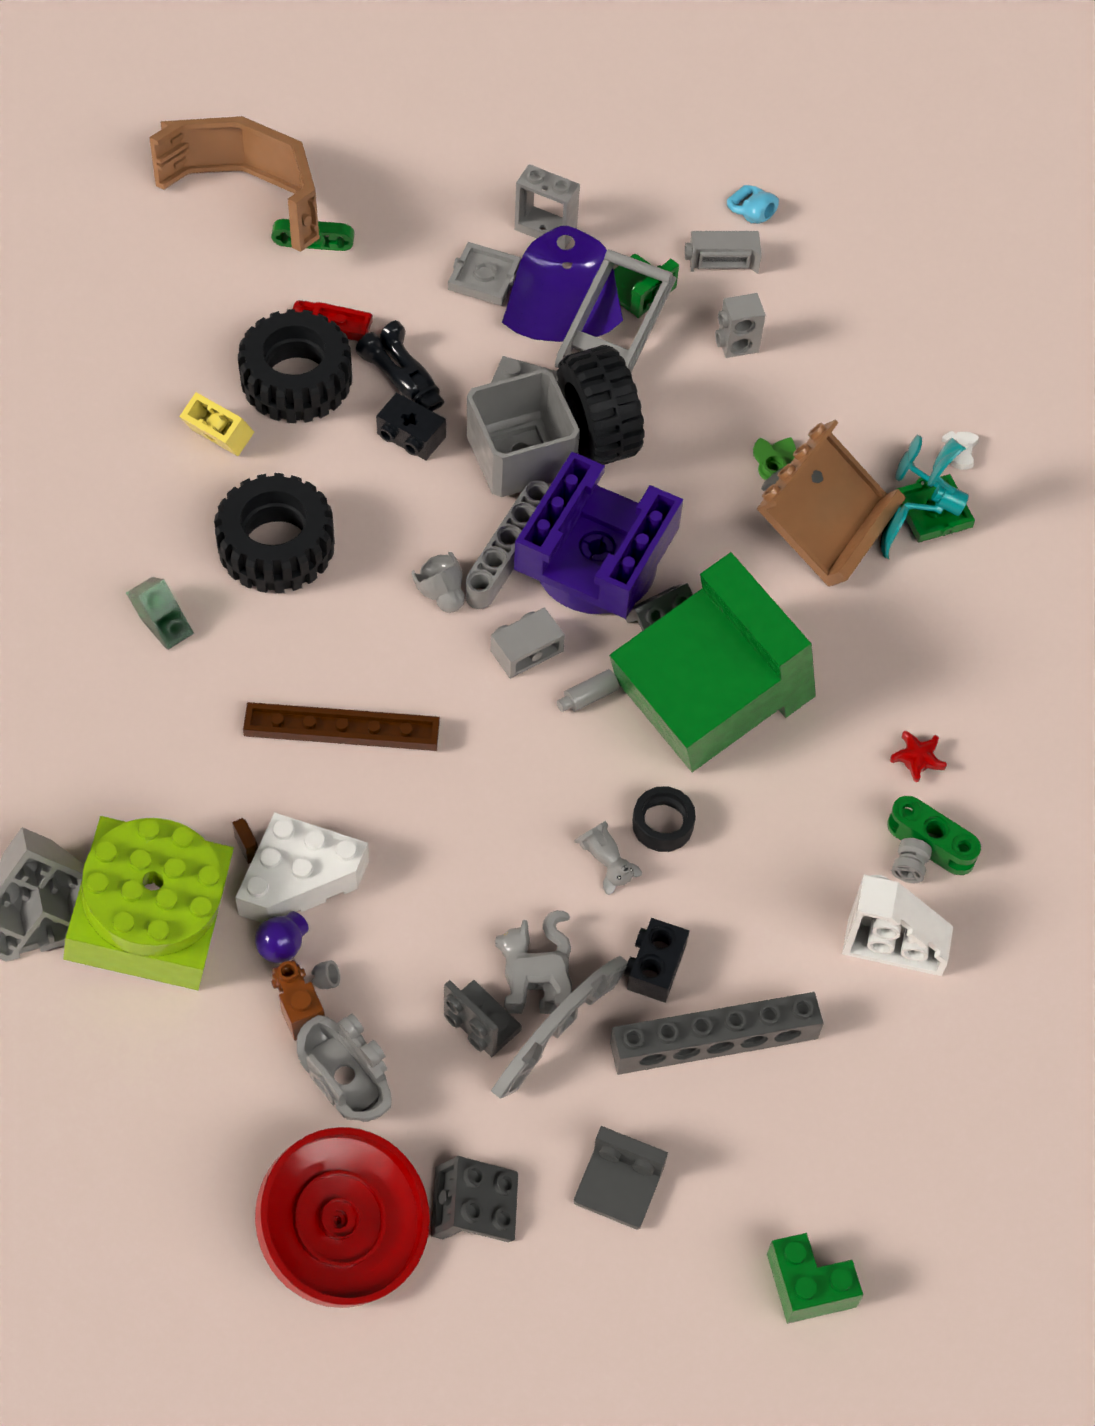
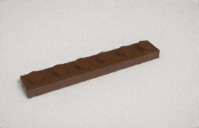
M247 702L243 733L246 737L437 751L440 717Z

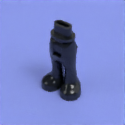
M395 320L388 323L382 329L380 337L373 332L362 336L356 344L357 354L364 360L375 364L384 372L403 396L431 411L440 408L444 404V400L439 395L440 390L435 385L428 371L405 349L403 342L406 331L399 321ZM389 355H390L402 368L398 367V366L391 360V358L389 357Z

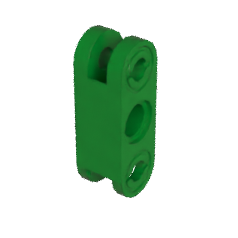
M902 796L894 802L892 813L887 821V827L893 836L899 840L916 838L926 842L932 848L930 860L954 875H965L973 870L981 851V843L974 834L918 798ZM928 833H934L938 835L939 838L931 837Z

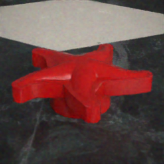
M903 731L901 737L906 742V748L892 754L890 762L905 763L915 782L920 781V773L927 768L933 770L946 769L947 763L937 759L933 753L939 741V736L934 735L931 740L920 742L908 731Z

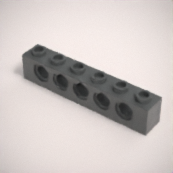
M815 992L612 1027L610 1045L617 1075L816 1040L819 1038L824 1023Z

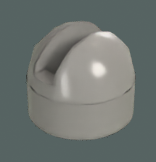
M332 960L315 965L311 972L312 975H315L312 983L319 989L335 988L340 983L338 966Z

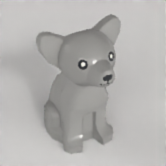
M604 821L574 841L579 843L584 850H588L599 862L607 867L603 889L607 895H610L614 892L616 886L627 884L631 881L632 877L641 876L642 872L638 866L620 857L618 846L607 830V822Z

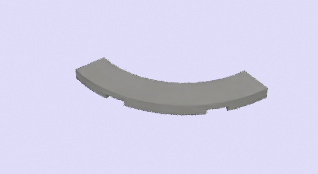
M618 956L582 982L534 1032L508 1065L491 1091L500 1099L516 1092L542 1058V1053L549 1038L552 1035L558 1038L577 1018L578 1008L586 1002L588 1005H592L600 997L613 990L624 974L628 962L621 956Z

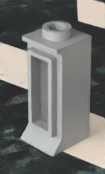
M691 231L690 243H685V260H690L691 272H694V268H750L758 274L761 261L759 231Z

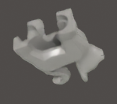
M559 910L550 912L543 921L542 928L545 935L557 945L556 951L527 953L530 944L527 920L522 921L521 927L509 929L505 934L496 937L495 945L506 958L505 977L511 990V994L505 997L504 1008H506L508 1013L522 1014L528 990H543L544 998L539 1001L540 1014H551L572 993V983L568 973L571 945L569 938L556 928L557 923L570 919L567 912Z

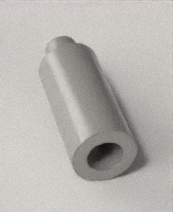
M608 669L564 691L565 697L557 700V706L561 712L570 708L575 712L619 690L618 680L615 674Z

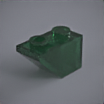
M151 577L126 592L140 619L167 650L194 634L164 579Z

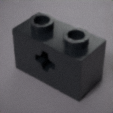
M397 392L376 416L377 434L383 440L393 442L404 448L409 454L418 456L426 461L446 438V418Z

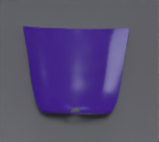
M567 225L554 228L534 240L526 249L520 261L502 323L517 334L534 340L563 342L607 252L606 247L589 234ZM563 235L571 236L575 241V245L569 250L561 249L557 245L558 238ZM562 263H572V267L565 269ZM613 268L581 331L594 337L610 332L623 321Z

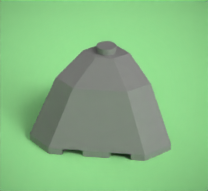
M23 827L7 847L0 860V959L6 962L20 958V953L38 948L43 952L65 946V938L84 869L82 862L53 840Z

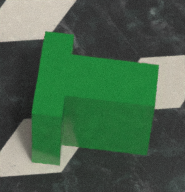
M732 552L700 573L701 590L609 655L619 685L692 773L778 710L787 718L816 697L812 643Z

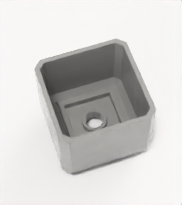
M541 369L471 388L468 393L466 436L492 494L504 497L522 492L529 482L535 480L550 484L557 476L570 453L578 454L580 430L552 372Z

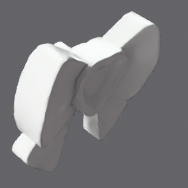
M953 431L945 434L942 437V442L946 443L950 438H953L966 448L950 463L951 466L959 470L971 469L974 465L972 449L978 443V435L971 432H958L955 434Z

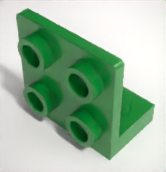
M633 254L632 256H630L631 258L650 264L637 254ZM669 259L662 266L659 265L657 267L672 272L673 276L677 278L671 289L672 292L677 287L679 264L673 259ZM618 266L614 269L620 305L637 318H640L649 310L662 281Z

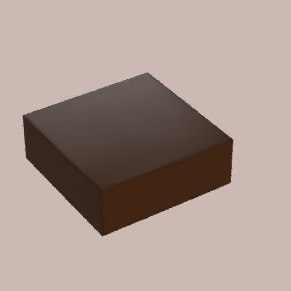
M241 818L232 822L235 839L249 864L255 856L258 844L246 819Z

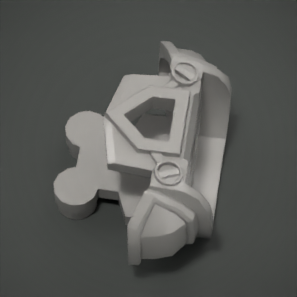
M353 1014L343 1018L338 1023L328 1017L317 1015L302 1026L297 1036V1054L301 1065L310 1073L311 1079L333 1106L336 1105V1109L347 1120L369 1122L381 1117L391 1108V1092L384 1073L387 1067L382 1060L386 1057L383 1050L374 1040L368 1044L365 1042L361 1035L364 1029ZM347 1066L354 1070L355 1077L349 1084H340L335 1080V1072L340 1067Z

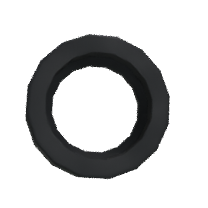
M669 786L654 787L645 791L637 799L632 818L633 831L638 841L649 849L658 852L674 851L683 847L690 840L696 820L695 807L690 798L681 790ZM657 805L673 807L681 813L683 824L679 830L672 833L654 831L645 823L646 811Z

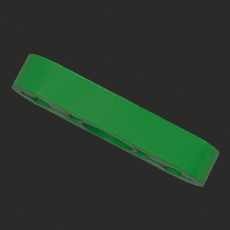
M279 219L273 224L271 238L279 246L292 247L289 219ZM318 221L319 239L307 247L308 249L347 251L353 246L354 229L344 223Z

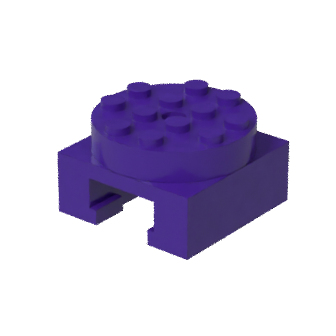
M571 452L515 541L514 570L540 581L545 591L554 600L570 609L587 614L613 613L626 619L635 603L648 592L654 582L657 565L679 529L684 499L649 485L640 502H635L597 485L604 474L605 465Z

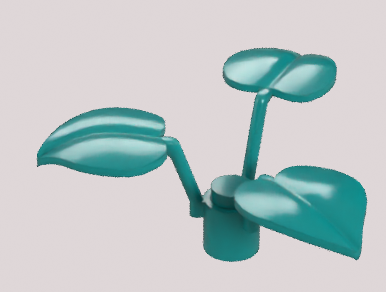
M917 434L910 443L908 451L905 452L900 460L895 478L901 481L910 469L927 481L928 486L936 487L931 500L935 501V506L905 503L903 507L899 506L882 532L880 547L885 558L889 559L890 546L902 527L909 510H927L941 514L944 509L959 516L965 508L969 494L949 485L940 477L947 466L966 449L957 440L950 438L945 443L934 462L933 471L930 476L915 467L913 462L921 450L922 437Z

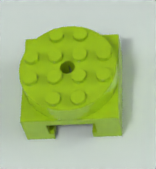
M100 816L91 850L84 864L81 885L66 934L63 960L199 991L234 847L206 841L191 828L168 819L141 818L125 822ZM154 883L160 889L149 890L145 885Z

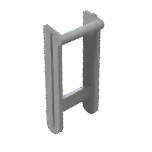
M608 249L557 353L555 367L558 368L559 362L566 355H570L573 348L584 351L601 345H607L619 352V355L624 358L627 368L632 372L677 278L673 276L672 272ZM614 264L662 281L630 349L581 332Z

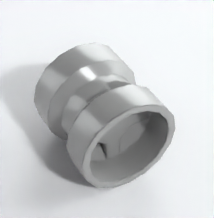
M916 838L902 839L898 848L900 856L894 861L891 870L892 874L907 883L922 882L926 872L924 865L929 862L931 857V846Z

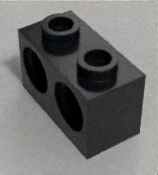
M654 918L650 919L647 929L641 927L635 943V947L640 948L637 957L630 956L624 972V976L629 977L627 990L666 1003L687 946L690 931ZM663 941L668 947L658 948L653 943ZM652 970L658 976L650 978L646 977L642 972Z

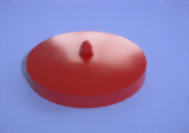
M328 1128L309 1134L292 1144L282 1152L268 1169L260 1186L256 1201L255 1225L257 1238L269 1267L277 1278L292 1292L305 1300L326 1307L350 1308L361 1306L380 1299L397 1289L418 1265L429 1234L430 1216L428 1199L420 1176L412 1163L397 1147L386 1139L357 1128Z

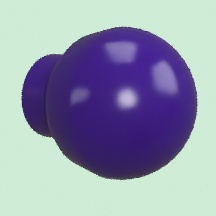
M295 911L289 912L286 916H274L263 921L255 934V946L258 953L265 960L272 963H283L293 959L301 948L302 937L309 930L308 924L304 917Z

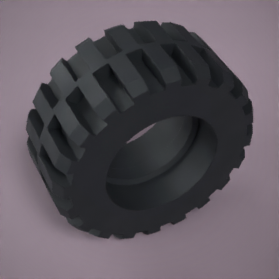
M287 309L286 313L280 314L277 311L271 313L270 318H261L255 323V328L251 326L247 330L245 338L239 344L238 365L240 381L247 401L250 405L256 406V410L261 414L266 415L268 413L271 419L277 421L286 419L287 423H296V420H304V423L311 422L314 417L319 416V418H322L329 414L330 409L333 411L342 404L341 400L348 396L350 392L349 387L352 385L351 347L349 346L346 334L341 331V328L335 322L331 321L329 323L326 316L321 314L316 316L313 315L312 311L304 309L303 312ZM290 358H305L319 364L313 370L297 375L284 374L273 369L279 362Z
M607 345L566 355L558 364L557 383L580 430L578 454L602 465L635 456L644 444V418L641 413L642 406L638 399V391L624 358L619 355L616 349Z
M274 473V476L266 477V474L257 475V479L251 481L248 478L240 483L241 487H233L227 493V499L221 500L214 520L220 561L223 567L228 570V574L234 580L240 579L241 585L250 589L252 586H255L257 591L265 593L268 590H275V593H285L284 589L292 588L294 591L302 588L303 583L307 582L310 584L316 580L317 572L321 574L328 567V561L332 559L335 544L333 513L331 506L327 504V498L324 494L317 491L316 486L310 482L302 483V478L293 475L290 478L284 477L283 473ZM269 522H286L302 530L294 539L278 545L262 544L249 537L253 530Z

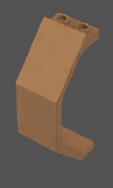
M243 116L160 121L161 130L149 137L157 187L165 190L184 176L192 173L244 171L294 193V195L288 198L291 244L293 249L301 252L319 239L316 190L301 141Z

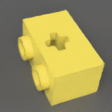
M195 392L179 416L192 431L236 456L240 455L254 434L251 427L241 417Z

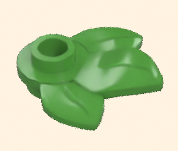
M791 437L780 440L773 445L762 438L756 441L753 447V456L759 463L758 472L764 480H767L774 472L791 463L795 458L793 453L796 448Z

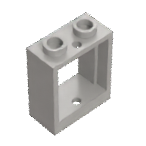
M529 164L516 182L514 230L537 239L559 226L567 225L577 229L580 184ZM534 193L563 204V217L535 207ZM568 235L560 236L557 240V245L565 250L572 237Z

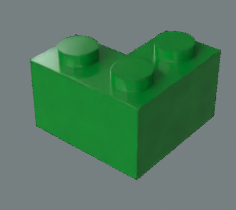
M807 1233L771 1241L767 1257L787 1324L858 1306L863 1297V1291L853 1260L817 1268Z

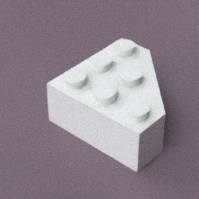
M274 812L235 897L238 915L262 923L274 916H286L291 911H306L325 903L327 898L342 892L346 894L356 890L369 863L368 843Z
M864 875L848 918L842 954L942 976L949 959L953 926L899 882L889 880L882 875Z

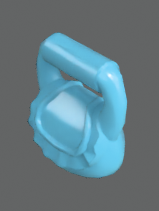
M743 185L727 199V207L732 212L743 215L745 220L750 223L757 224L770 219L779 206V198L751 185ZM751 193H753L752 196H750L747 200H745L742 205H740V206L738 205V204L741 203L746 197H748Z

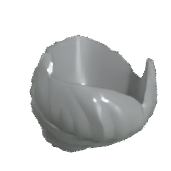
M448 552L449 555L440 554L431 557L422 566L420 574H416L414 570L412 571V577L417 589L424 596L436 600L440 609L451 613L458 611L463 606L465 596L461 590V567L454 554Z

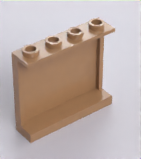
M836 419L826 424L819 423L808 433L809 440L795 450L793 453L795 458L780 470L777 475L779 477L778 481L765 490L762 494L764 499L757 507L762 516L828 587L849 579L906 498L899 489L886 493L833 435L832 431L839 423ZM814 470L822 473V482H812L811 476Z

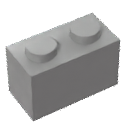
M544 607L536 612L532 611L525 614L520 620L509 626L503 625L491 634L490 651L511 679L563 652L565 634Z

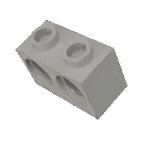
M758 293L729 297L723 300L722 311L718 313L720 326L719 330L715 332L717 346L722 347L726 358L759 353L766 314Z

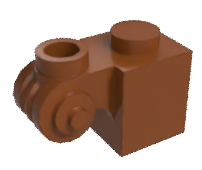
M292 960L285 961L279 967L272 968L271 983L274 989L278 988L279 992H282L279 994L281 1011L292 1037L296 1041L300 1029L307 1021L317 1015L325 1016V1013L312 983L308 982L305 984L304 977L306 973L304 968L301 969L299 964Z

